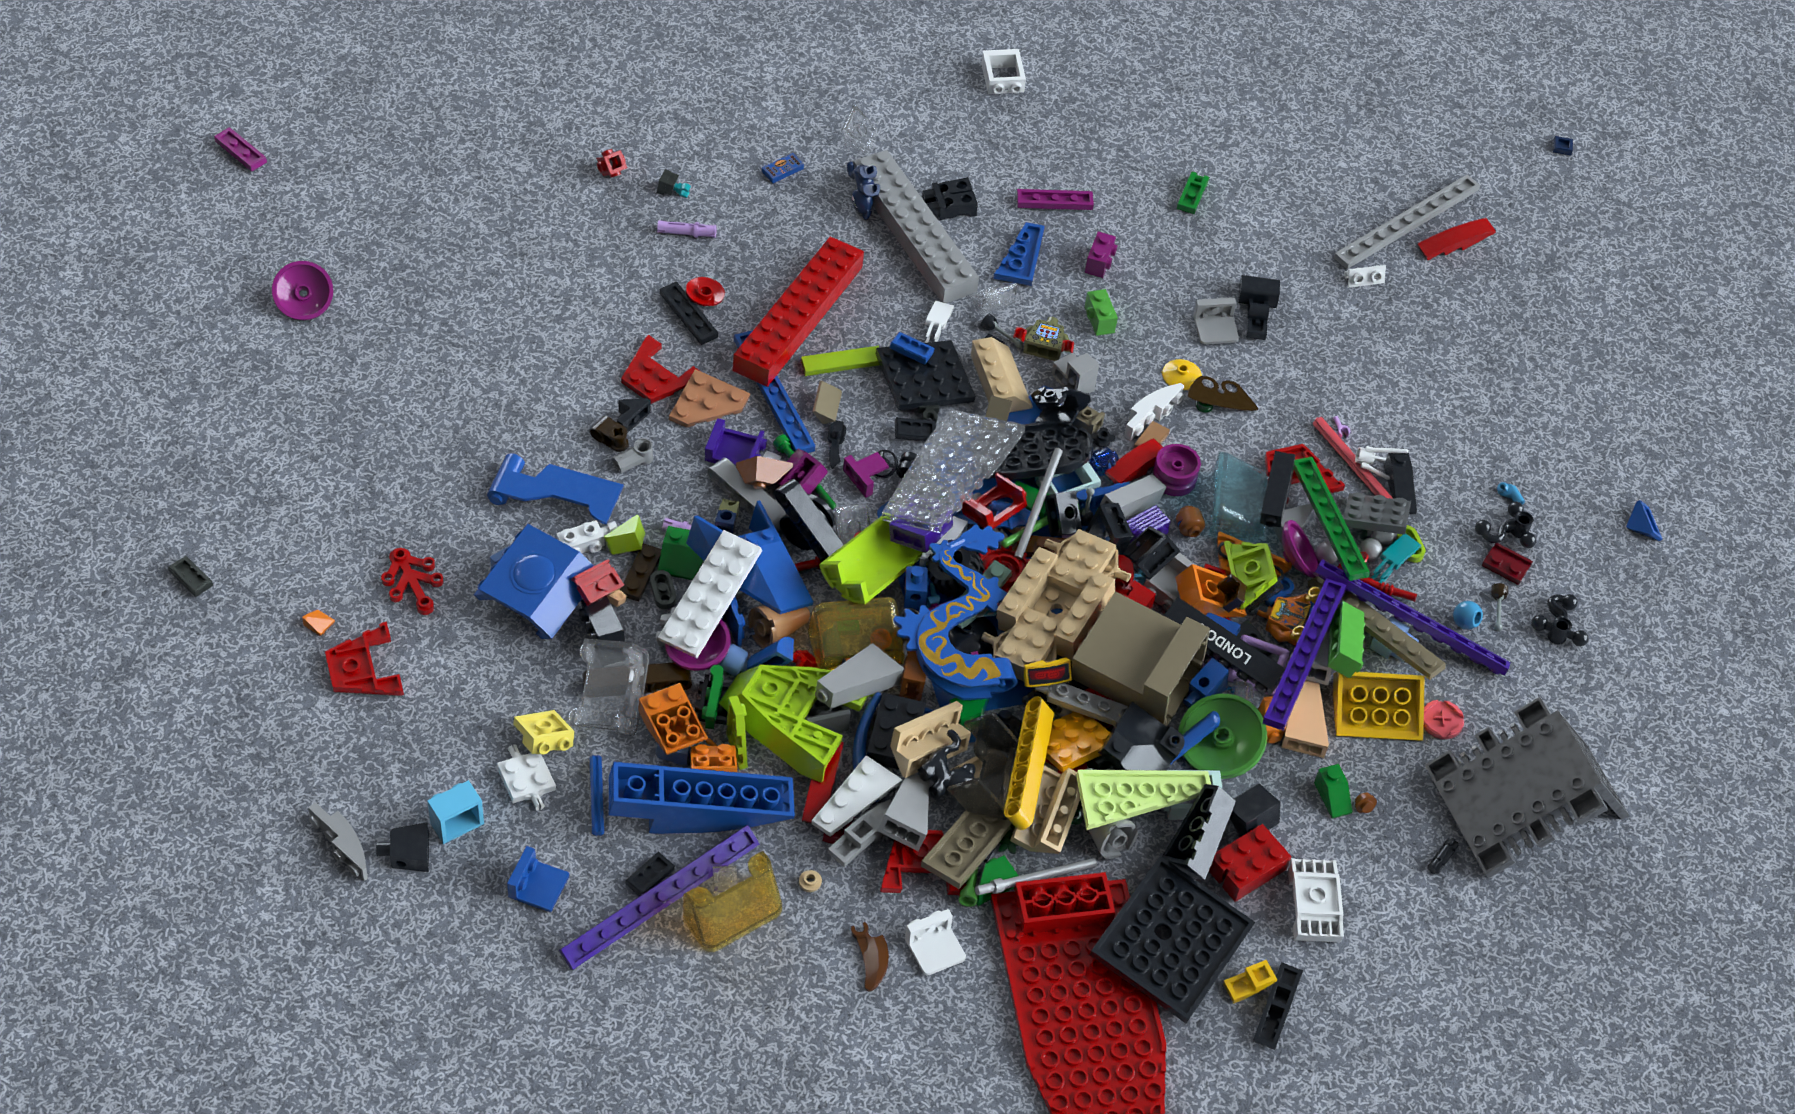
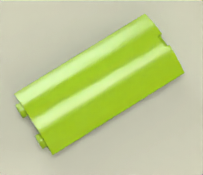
M882 515L819 564L825 580L832 589L835 587L840 591L843 598L854 603L866 604L906 571L907 566H913L920 560L923 552L890 541L889 524L898 515Z

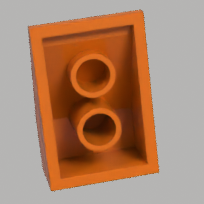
M1192 564L1175 577L1180 599L1204 615L1212 613L1220 617L1246 616L1245 609L1235 608L1229 613L1223 609L1225 594L1217 588V585L1227 576Z

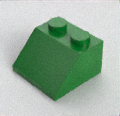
M672 526L667 527L658 570L667 571L673 577L688 580L695 578L704 561L686 544L690 530Z

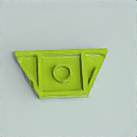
M1224 541L1231 574L1247 586L1245 602L1240 607L1241 610L1245 609L1278 581L1267 543L1252 544L1250 542H1242L1240 545L1232 544L1231 541Z

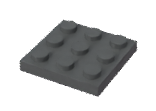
M1360 492L1349 493L1343 519L1347 527L1405 535L1411 501H1407L1404 498H1386L1382 495L1368 496Z

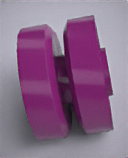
M1170 444L1164 446L1158 452L1153 475L1166 486L1164 494L1184 496L1195 488L1201 467L1200 457L1195 450L1183 444Z

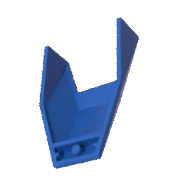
M757 501L749 525V529L753 533L738 537L761 547L762 552L739 590L778 614L812 606L814 601L761 501ZM698 515L694 516L686 544L705 561L723 530Z

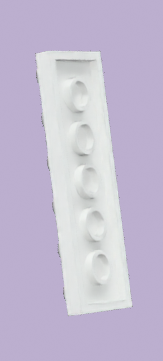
M723 530L659 634V641L694 658H698L762 552L761 547Z

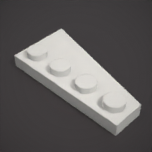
M866 755L812 819V825L828 836H832L851 822L853 817L860 812L866 811L870 808L871 804L878 799L881 800L894 787L900 786L902 779Z

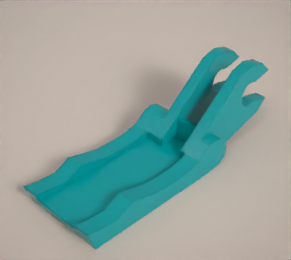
M1406 533L1380 555L1383 561L1373 571L1374 575L1371 578L1375 579L1379 576L1385 566L1389 564L1390 567L1381 575V580L1379 581V583L1385 582L1394 569H1399L1410 556L1421 548V544Z

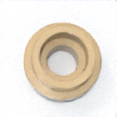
M808 870L800 875L799 885L804 891L814 892L821 887L822 878L818 872ZM808 878H812V879H814V881H813V882H809V881H807V879H808Z

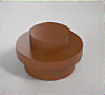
M1362 793L1355 799V808L1359 813H1369L1377 804L1376 798L1370 793Z

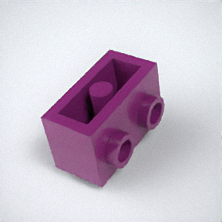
M1097 232L1087 257L1085 273L1101 278L1104 277L1106 269L1111 267L1113 260L1111 257L1115 256L1118 245H1115L1116 236Z

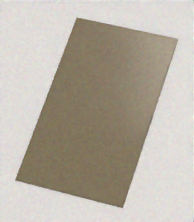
M990 396L981 433L1006 427L1012 404L1011 400Z

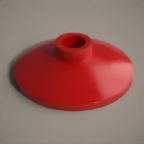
M693 278L686 285L688 298L698 305L715 306L720 304L725 297L723 286L712 278Z

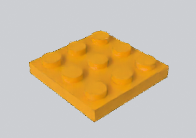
M1073 711L1071 714L1053 721L1046 758L1062 773L1068 768L1074 769L1101 755L1098 752L1107 740L1110 732L1094 718Z

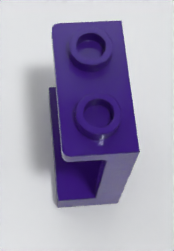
M717 418L705 447V461L717 463L721 459L727 458L736 466V462L761 456L760 452L765 451L767 439H764L765 431L760 430L759 435L754 436L725 428V420Z

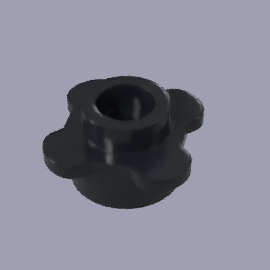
M1105 427L1091 434L1095 444L1099 447H1107L1110 445V442L1115 441V436L1111 435Z

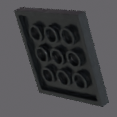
M952 340L925 343L935 348L933 355L925 365L890 349V346L876 348L875 354L898 411L917 409L920 406H944L975 402L976 396Z

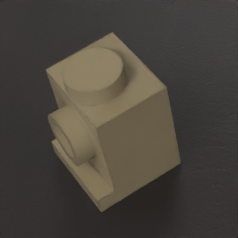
M1087 406L1079 412L1071 426L1078 429L1083 427L1091 435L1103 426L1105 413H1099Z

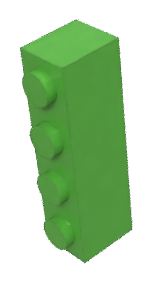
M1342 601L1338 606L1330 624L1328 667L1351 678L1363 666L1362 654L1364 652L1363 641L1365 635L1363 633L1365 622L1364 612L1345 601Z

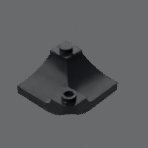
M1132 701L1107 736V740L1098 753L1113 763L1115 770L1166 771L1183 749L1185 740L1183 735L1172 726L1160 723ZM1174 738L1177 744H1174L1171 739Z

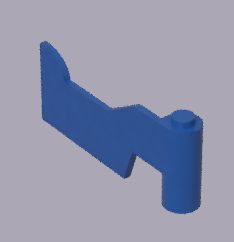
M510 453L505 456L487 493L488 499L495 505L506 504L508 498L531 501L554 497L589 507L590 515L598 522L607 525L624 485L552 464H548L536 477L521 473L525 465L524 460L520 456Z

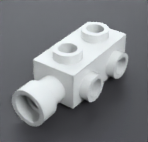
M597 520L586 522L580 526L556 533L557 540L581 553L588 551L596 553L605 546L604 536L616 529L617 524L615 521H612L600 528Z

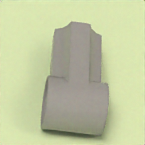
M646 438L638 439L635 441L634 447L612 457L618 472L623 473L639 464H650L654 457L652 443Z

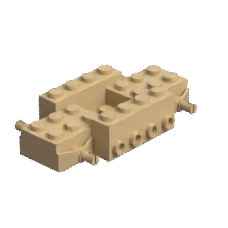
M1078 529L1074 535L1063 540L1061 543H1056L1049 539L1045 541L1044 547L1054 550L1055 553L1038 547L997 608L996 619H998V629L1005 632L998 637L984 632V635L981 637V641L992 645L993 658H1008L1016 678L1024 681L1023 665L1041 660L1046 663L1057 660V655L1072 661L1079 647L1115 593L1116 578L1126 582L1131 578L1130 573L1118 568L1116 544ZM1061 608L1063 610L1061 613L1054 614L1051 612L1052 609Z

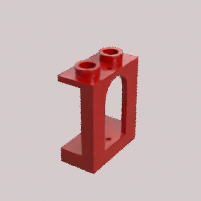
M998 473L995 474L997 485L974 500L966 494L959 498L963 515L984 529L987 526H991L992 529L996 528L1027 506L1025 490ZM1007 497L1013 500L1011 506L993 517L992 511L986 508L992 501Z

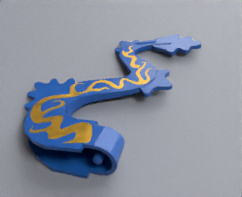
M976 524L959 538L949 543L947 540H943L941 545L935 543L929 545V549L934 553L932 561L935 563L939 562L944 572L964 586L968 594L944 603L931 611L925 605H921L919 614L906 609L904 611L905 617L895 616L893 622L901 628L897 631V636L909 639L905 649L907 651H916L921 669L930 681L948 695L961 700L991 699V694L1009 691L1018 683L1008 658H992L991 654L971 655L955 649L948 637V633L953 627L980 613L985 607L996 613L997 603L1002 602L1007 595V592L999 588V579L997 577L987 579L979 572L955 562L953 558L954 553L960 548L983 555L988 552L987 548L998 549V542L1002 541L1005 535L1001 532L993 531L991 526L981 530Z

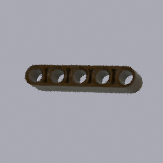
M674 662L589 669L582 674L584 695L588 698L654 693L678 683L681 684L683 690H688L692 686L691 671L681 668Z

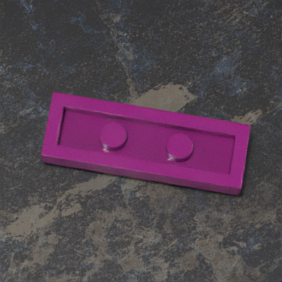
M230 127L214 136L215 142L251 172L267 163L266 156Z

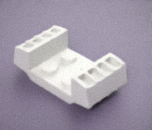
M1291 858L1288 878L1289 885H1293L1296 913V920L1293 925L1294 940L1341 942L1344 937L1343 907L1336 860Z

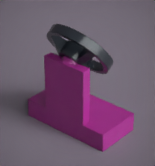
M880 450L859 461H856L852 455L844 458L843 471L864 497L867 498L873 495L874 482L870 477L873 475L879 478L892 476L897 470L898 459L890 450ZM884 453H891L893 455L894 465L890 464V461L885 458ZM889 467L893 468L891 472H889L886 475L877 474L888 469Z

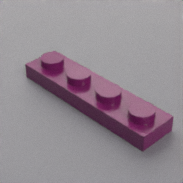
M1017 189V208L1093 210L1094 207L1093 191Z

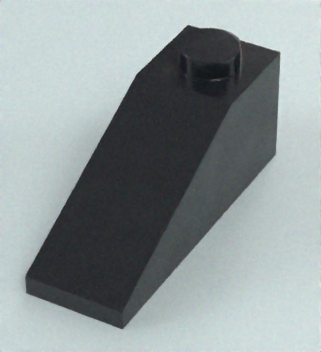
M1409 452L1388 453L1384 464V471L1390 477L1387 482L1393 499L1404 498L1407 501H1411L1409 514H1416L1413 467Z

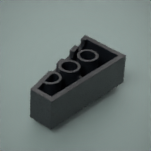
M1205 784L1162 857L1190 877L1205 880L1236 801L1219 786Z

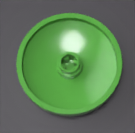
M1214 694L1200 699L1184 714L1178 732L1183 735L1212 711H1216L1219 714L1220 724L1213 732L1189 749L1183 755L1184 759L1194 770L1220 771L1221 779L1234 778L1252 769L1261 759L1267 744L1266 725L1262 724L1263 717L1259 710L1250 701L1233 694Z

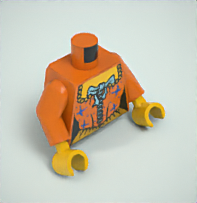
M1312 587L1308 590V594L1285 598L1277 597L1273 607L1261 603L1257 615L1268 619L1265 630L1277 642H1289L1296 646L1304 629L1303 626L1311 606L1310 601L1315 604L1320 589Z

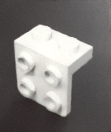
M949 909L942 912L936 911L929 917L921 920L915 919L906 926L905 940L923 974L926 976L965 961L966 954L951 929L953 916Z

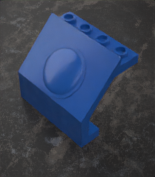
M527 524L515 536V541L511 546L504 550L501 559L491 567L488 576L478 584V590L474 596L479 601L494 600L529 620L538 629L536 634L541 639H552L582 599L576 588L577 585L571 579L594 565L580 551Z

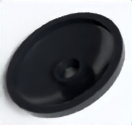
M977 617L962 629L958 626L953 627L949 631L948 637L955 649L963 653L971 654V652L978 651V655H993L992 645L981 641V637L984 635V632L994 637H998V634L989 619Z

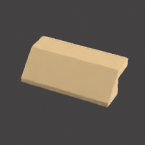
M955 701L894 728L890 747L904 778L918 773L917 770L926 763L927 758L932 752L939 750L945 745L952 744L953 741L947 736V731L950 729L958 733L961 744L958 751L947 754V759L967 750L971 732L959 724L962 704Z
M1044 765L1033 822L1025 830H1018L1015 827L1011 842L1032 852L1054 854L1061 852L1081 799L1076 771L1068 768L1060 774Z

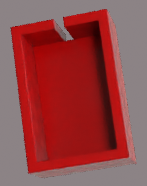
M1261 824L1217 851L1209 873L1220 884L1223 882L1226 871L1228 872L1222 888L1236 902L1286 871L1292 856L1264 824Z

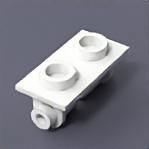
M1386 265L1348 269L1344 272L1345 279H1348V288L1385 283Z

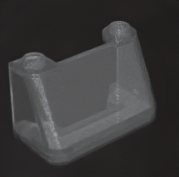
M584 638L583 645L580 648V656L585 663H588L582 703L581 706H575L570 711L569 726L622 736H635L640 719L638 711L639 698L644 695L649 664L648 651L632 642Z

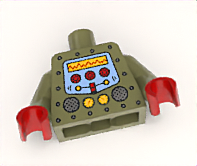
M1052 316L1048 317L1047 321L1039 319L1034 325H1030L1026 329L1016 327L1013 338H1018L1022 342L1025 340L1023 353L1053 361L1061 358V352L1073 353L1074 342L1064 333L1063 325H1059L1058 319Z

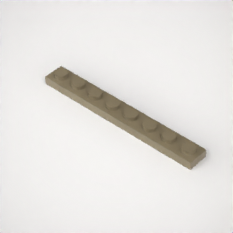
M1319 576L1312 578L1308 581V587H1318L1321 591L1325 580ZM1344 592L1340 603L1345 601L1364 612V630L1429 680L1445 669L1446 663L1364 601L1358 599L1352 592Z

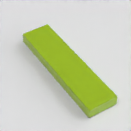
M879 345L802 356L801 363L805 376L879 366L880 364L875 354L876 348Z

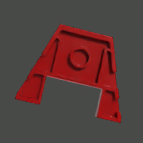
M647 335L623 374L621 383L642 398L651 400L652 404L674 395V392L684 389L694 370L698 369L692 366L680 377H677L651 358L662 349V344L650 335Z
M1304 444L1268 451L1265 454L1267 484L1275 451L1295 454V460L1313 457L1330 493L1344 491L1345 484L1341 480L1338 481L1330 469H1325L1320 464V459ZM1295 471L1293 472L1291 484L1300 482Z
M387 621L379 624V627L372 631L367 630L363 632L362 636L352 641L349 639L325 651L333 692L404 695L400 674L376 679L370 655V646L391 642Z
M928 830L919 851L896 840L893 841L880 888L881 893H901L903 889L901 872L931 873L921 867V863L944 836L942 830ZM946 882L947 895H960V891L966 884L964 883L958 889Z

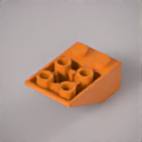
M680 683L639 698L638 711L648 731L666 755L708 739Z

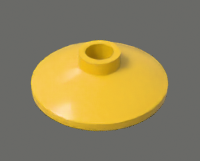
M1183 359L1168 362L1162 370L1163 379L1169 386L1181 383L1184 385L1183 390H1189L1193 382L1202 376L1200 369L1194 363Z

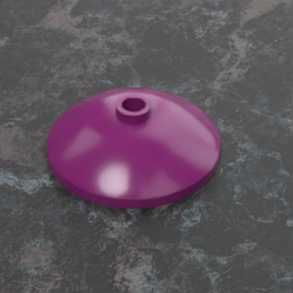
M295 261L285 265L276 274L272 284V296L277 308L284 315L295 320H311L322 315L330 306L333 299V284L330 276L321 266L309 261ZM301 291H306L307 295L302 297L299 295V293Z
M1286 521L1282 530L1283 556L1288 563L1291 562L1294 568L1311 578L1317 577L1318 573L1315 571L1319 562L1311 542L1295 521Z
M721 619L698 658H694L665 643L666 652L669 658L681 668L693 671L709 669L713 665L720 663L727 655L731 644L730 632L727 625Z

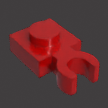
M796 650L793 652L792 662L796 663V666L819 668L822 664L807 650Z

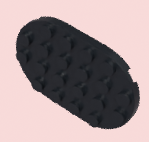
M1047 421L1001 427L984 433L979 441L975 440L970 448L971 463L979 473L996 479L995 474L998 473L1009 480L1029 479L1045 476L1054 449L1060 448L1063 452L1054 475L1070 474L1073 470L1086 464L1093 454V439L1090 433L1083 427L1078 429L1071 426V423L1063 421Z

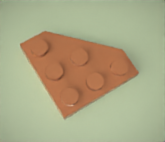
M695 369L671 411L669 420L684 427L695 426L696 423L713 421L732 413L733 415L743 411L750 398V393Z

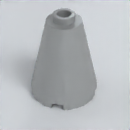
M1129 819L1089 829L1099 853L1107 859L1121 856L1120 851L1125 848L1129 850L1139 834L1136 825Z

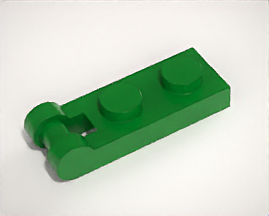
M1192 171L1177 204V209L1195 215L1210 177L1206 175L1204 177L1199 176L1196 172Z
M713 665L710 669V684L712 686L711 688L707 687L705 700L708 701V706H703L702 719H705V728L714 729L723 687V667L720 665Z

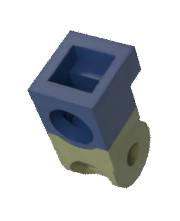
M722 500L715 519L716 527L734 534L740 501Z

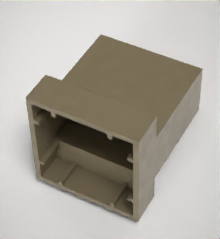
M1115 591L1074 655L1071 678L1117 703L1128 706L1133 701L1160 723L1168 726L1189 692L1190 681L1203 668L1210 628L1189 617H1186L1181 625Z

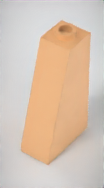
M1306 680L1286 724L1281 748L1324 758L1329 741L1320 684Z

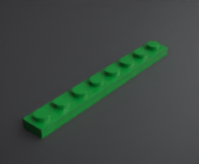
M1313 457L1295 460L1294 471L1348 580L1368 578L1370 571Z

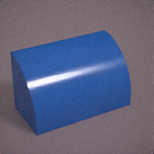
M783 637L751 655L747 661V669L749 670L758 665L784 666L792 662L794 639Z

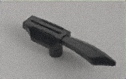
M837 420L829 425L827 437L831 443L829 462L832 469L841 462L839 444L845 441L846 435L844 422Z

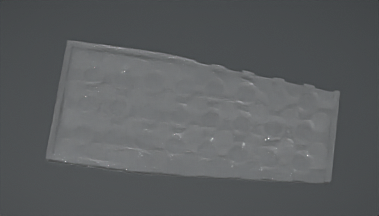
M950 409L926 440L882 512L883 521L941 533L942 525L944 523L949 524L952 520V514L955 511L959 512L962 509V503L965 500L969 501L973 497L972 492L982 487L984 478L989 479L1003 463L1024 434L1025 425Z

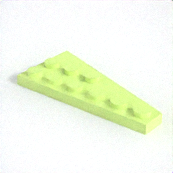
M1078 770L1076 774L1087 830L1196 799L1205 784L1211 785L1208 771Z

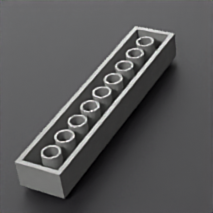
M888 150L854 160V168L858 165L876 166L877 176L873 181L875 184L880 185V192L878 196L873 197V206L942 303H949L977 293L979 276Z

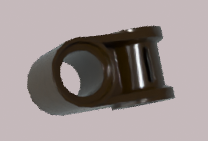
M606 415L589 429L591 436L595 440L605 444L614 451L622 452L629 447V442L626 438L628 434L627 428Z

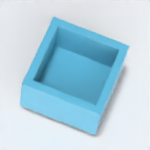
M469 780L464 783H458L452 789L438 793L427 800L430 824L443 844L484 824L482 800Z

